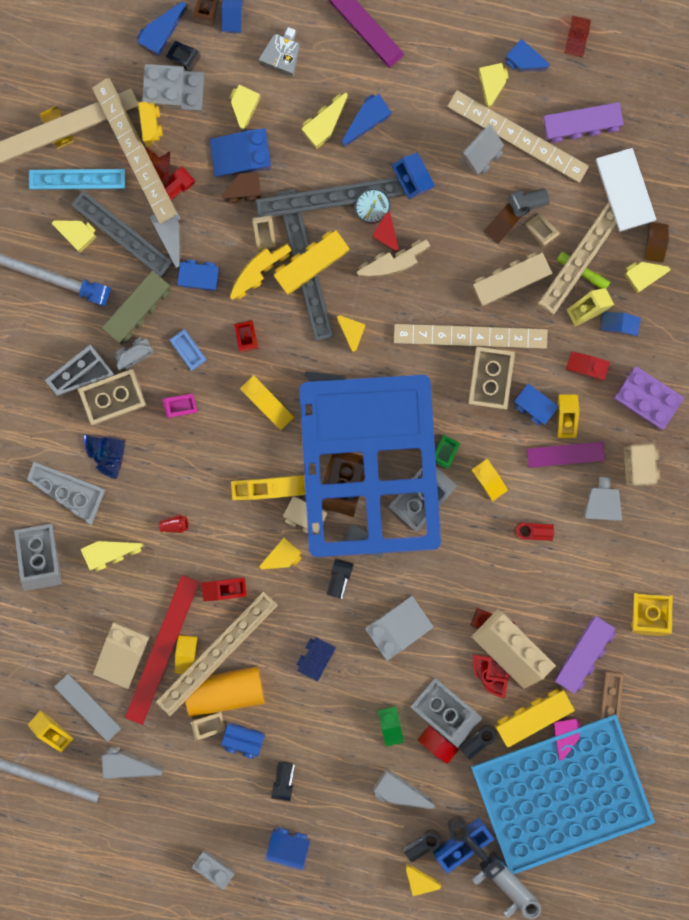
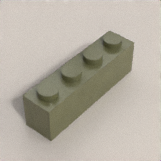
M152 270L102 329L118 343L122 344L124 342L126 344L132 338L133 334L131 333L135 328L139 329L146 320L144 318L148 313L152 315L158 308L157 303L161 299L165 300L170 295L171 286Z

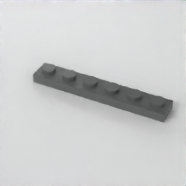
M84 190L71 204V206L160 277L172 265L173 262Z

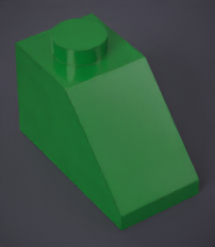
M396 705L377 709L385 747L404 743Z

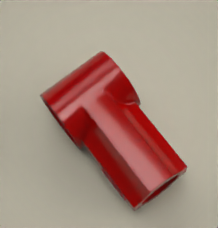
M181 167L171 175V179L163 186L172 201L178 194L188 190L196 181L184 167Z
M519 523L515 527L514 533L520 540L553 541L554 524ZM522 526H526L529 530L528 535L525 537L520 534Z

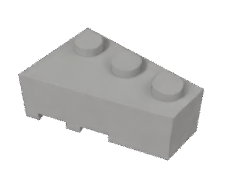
M90 344L45 381L57 396H62L84 386L112 377L115 373Z

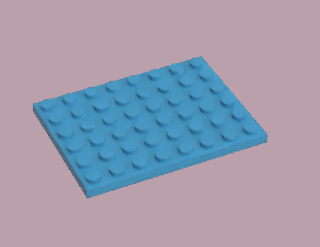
M616 714L588 723L557 737L547 738L471 766L505 862L513 874L655 823ZM579 733V739L574 746L566 745L562 748L561 751L566 747H571L572 749L563 760H559L556 741Z

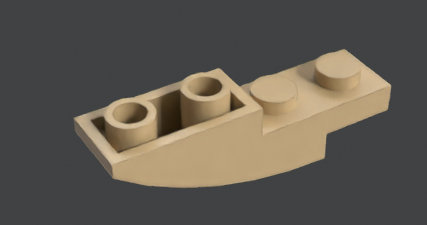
M419 239L411 244L413 248L408 251L402 249L397 252L394 259L390 252L387 254L382 252L374 257L376 261L371 264L365 262L358 267L359 271L356 274L358 277L374 278L389 276L407 270L418 264L415 256L429 249L430 244L427 239L424 241Z

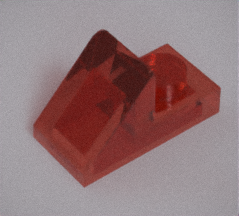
M572 16L564 54L583 57L591 19Z
M145 147L161 182L166 186L169 180L170 151L158 157L154 152Z

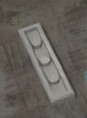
M69 673L55 686L56 690L107 742L122 729Z

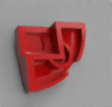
M473 654V669L476 678L481 680L488 692L505 699L509 674L491 656Z

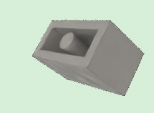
M206 849L201 852L192 866L195 871L223 890L236 871Z

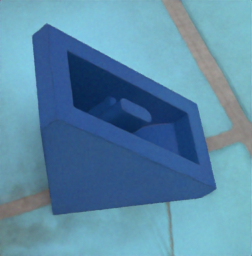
M223 0L222 32L241 33L243 0Z
M620 312L602 313L600 331L638 336L641 317Z

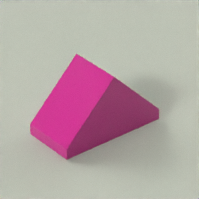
M193 394L162 399L168 419L197 412Z

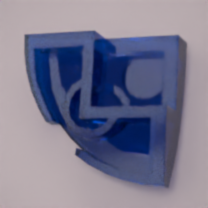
M86 434L84 441L88 457L94 459L98 464L96 468L102 474L117 479L123 460L126 439Z

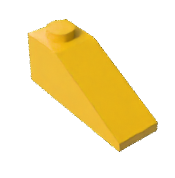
M254 375L240 388L280 430L294 418Z

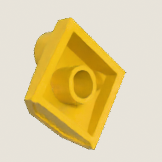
M140 102L138 105L143 141L146 147H151L154 141H160V137L163 136L162 126L158 125L157 118L160 117L159 106H155L154 102Z
M634 593L632 632L652 636L671 635L673 596Z

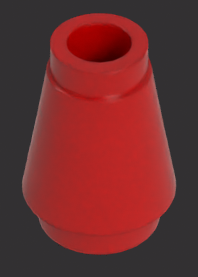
M181 514L159 521L160 532L184 533L189 528L187 516H182Z

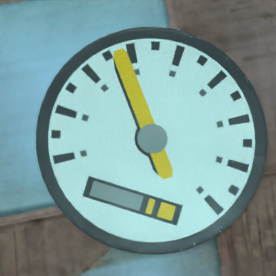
M367 189L356 199L355 212L363 222L370 224L381 222L384 215L390 212V199L382 190Z

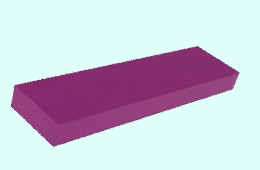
M603 442L526 449L528 468L605 461Z

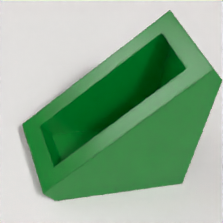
M443 435L435 450L436 464L448 470L460 443Z

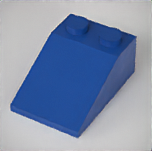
M266 128L209 139L215 177L272 170Z
M282 827L273 829L265 860L303 870L310 838H307V834L296 832V834L288 833L289 830Z

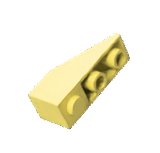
M341 93L332 100L333 103L329 107H322L317 112L318 116L314 119L309 118L302 124V133L315 149H318L331 138L348 99L347 93L343 95Z
M97 541L80 550L89 569H95L97 572L106 568L105 564L110 561L115 564L123 560V555L130 553L132 556L141 552L140 548L144 544Z

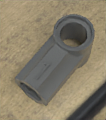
M545 188L528 193L517 191L508 198L517 217L524 216L532 209L546 206L550 203L548 192Z

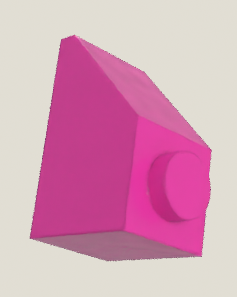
M575 717L559 719L553 722L554 736L557 737L581 727V722H577ZM579 733L556 741L559 760H563L572 749L571 747H566L561 751L562 748L566 745L574 746L579 739Z

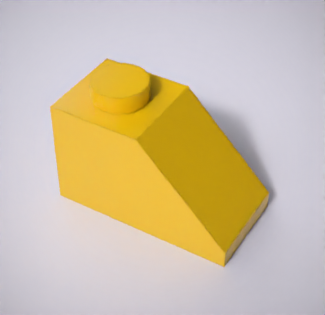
M559 394L557 438H577L580 411L578 395Z
M485 459L471 469V472L492 501L508 491L488 459Z
M284 537L259 567L261 569L290 567L291 564L296 566L302 558L300 556L302 552Z
M41 710L28 724L37 738L60 753L74 739L53 718Z

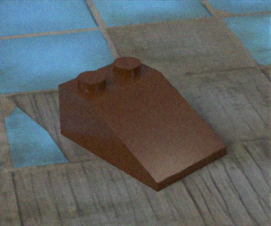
M339 453L331 455L323 485L359 483L365 480L364 456L354 453ZM359 497L323 499L322 509L354 517Z

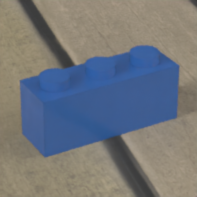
M480 817L467 826L469 830L468 835L481 849L494 840L491 832ZM452 838L433 851L436 860L447 874L475 854L464 841L457 842Z

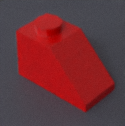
M571 351L566 370L604 381L610 362Z
M245 577L201 582L203 601H218L247 596Z

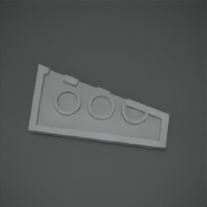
M33 462L27 477L28 481L67 507L74 514L90 525L93 524L106 489L37 462Z

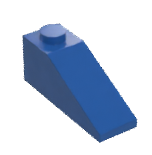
M182 1L149 23L145 29H141L137 36L139 46L159 57L187 9L186 3Z
M372 94L364 100L365 103L360 108L342 140L343 147L391 117L392 112L380 94L376 96Z

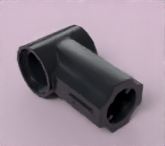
M335 558L327 595L342 599L354 563Z
M490 725L481 726L475 734L459 746L469 760L495 741L494 728ZM484 731H490L492 733L491 738H482L481 735Z
M289 762L278 763L271 799L290 802L295 764Z
M428 830L424 835L403 847L411 863L431 850H436L440 845V835L435 830ZM429 836H434L437 841L434 844H429L426 839Z

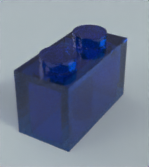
M316 636L314 639L310 638L305 647L308 649L306 655H301L296 665L299 666L297 671L318 682L336 646Z

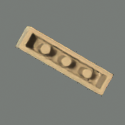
M534 252L526 256L528 260L523 262L517 260L509 264L510 268L504 271L502 268H499L492 272L493 276L488 278L482 276L474 280L475 284L472 285V288L481 307L550 276L552 271L544 254Z

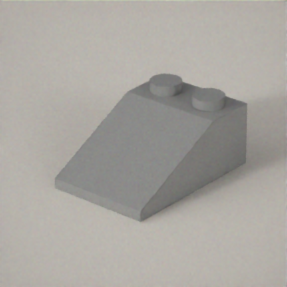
M490 124L463 152L460 161L476 176L480 173L484 175L491 167L489 163L493 159L497 161L504 153L502 151L504 145Z
M436 467L438 503L440 507L456 489L457 485ZM423 468L412 479L422 478ZM423 493L399 494L389 505V508L416 532L426 523Z
M47 524L14 530L20 581L24 591L62 585L53 525Z
M411 596L365 627V630L388 661L434 628V626L414 597Z
M436 678L411 706L415 712L457 748L482 719L479 714Z
M110 747L102 755L103 779L162 775L165 771L164 766L127 750H120V747Z
M388 768L385 769L374 785L375 797L382 802L387 800L395 804L431 809L435 807L434 800Z

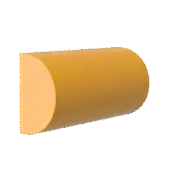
M259 666L211 674L185 701L189 717L265 704Z

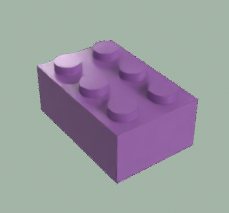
M635 366L615 394L613 400L661 431L664 430L684 400V397Z

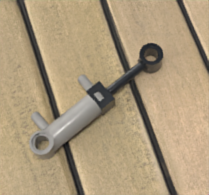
M456 816L451 818L447 824L450 837L457 842L464 841L482 860L479 863L482 871L472 879L473 883L478 885L488 877L500 887L514 902L503 912L506 918H509L518 909L528 919L538 917L541 913V906L537 897L528 891L504 865L503 860L495 852L488 856L468 835L469 830L462 817ZM456 827H462L460 831H454ZM529 904H534L532 908H526Z

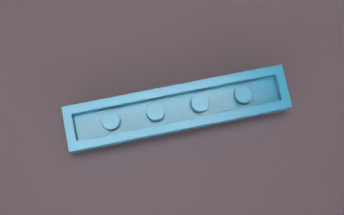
M29 170V189H126V170Z

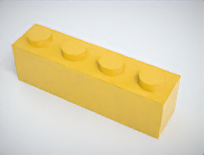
M330 230L322 236L323 240L318 244L313 242L306 248L307 252L302 255L300 253L296 254L290 259L292 261L287 266L283 264L275 270L274 278L287 296L350 251V248L337 230L333 233Z
M556 688L548 693V697L541 699V697L531 702L532 705L526 709L521 707L514 711L515 715L510 718L505 716L497 721L498 724L495 727L507 748L575 711L563 689L558 690Z

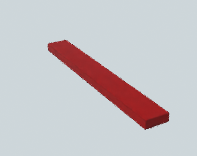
M184 575L181 576L125 716L126 719L141 725L144 724L199 586V581Z

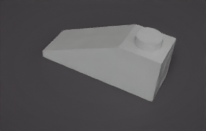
M155 214L150 216L177 270L180 269L181 244L180 224L178 221L181 218L179 214L163 224H159Z

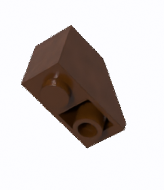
M259 173L239 174L222 194L223 201L231 204L238 203L239 199L253 202L260 198Z

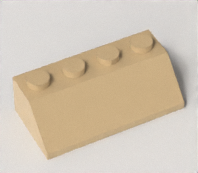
M498 609L471 636L523 689L541 681L556 666Z

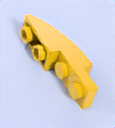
M285 243L272 253L267 248H264L254 256L235 280L229 294L232 300L235 298L239 300L246 295V290L249 288L255 289L262 284L261 280L264 279L260 272L262 270L264 273L274 267L273 263L279 259L281 262L290 256L289 252L292 250L288 244Z
M305 475L231 481L232 500L306 495Z

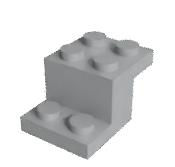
M145 64L142 102H154L155 105H162L164 109L202 112L205 73L185 71L184 67Z

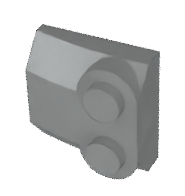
M141 337L132 342V347L128 349L123 347L115 352L117 356L114 359L119 370L123 372L156 353L148 339L143 340Z

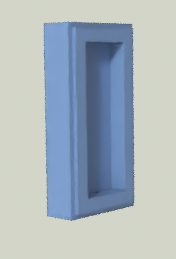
M185 329L169 340L191 371L207 361Z

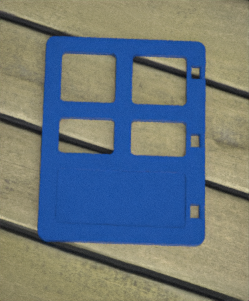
M409 375L303 383L299 391L310 554L313 557L438 549L441 545L431 382L429 377L426 375ZM312 404V415L306 416L305 405ZM421 450L422 478L390 481L379 480L377 453L379 451ZM363 453L365 480L363 482L321 484L320 455ZM309 464L316 465V475H309ZM423 493L425 499L426 536L384 539L382 537L380 497L391 494ZM364 496L367 504L368 539L361 541L325 542L322 500ZM319 523L320 534L313 535L312 524Z

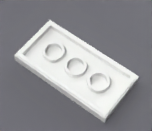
M633 148L597 158L595 161L619 232L656 221L657 219Z

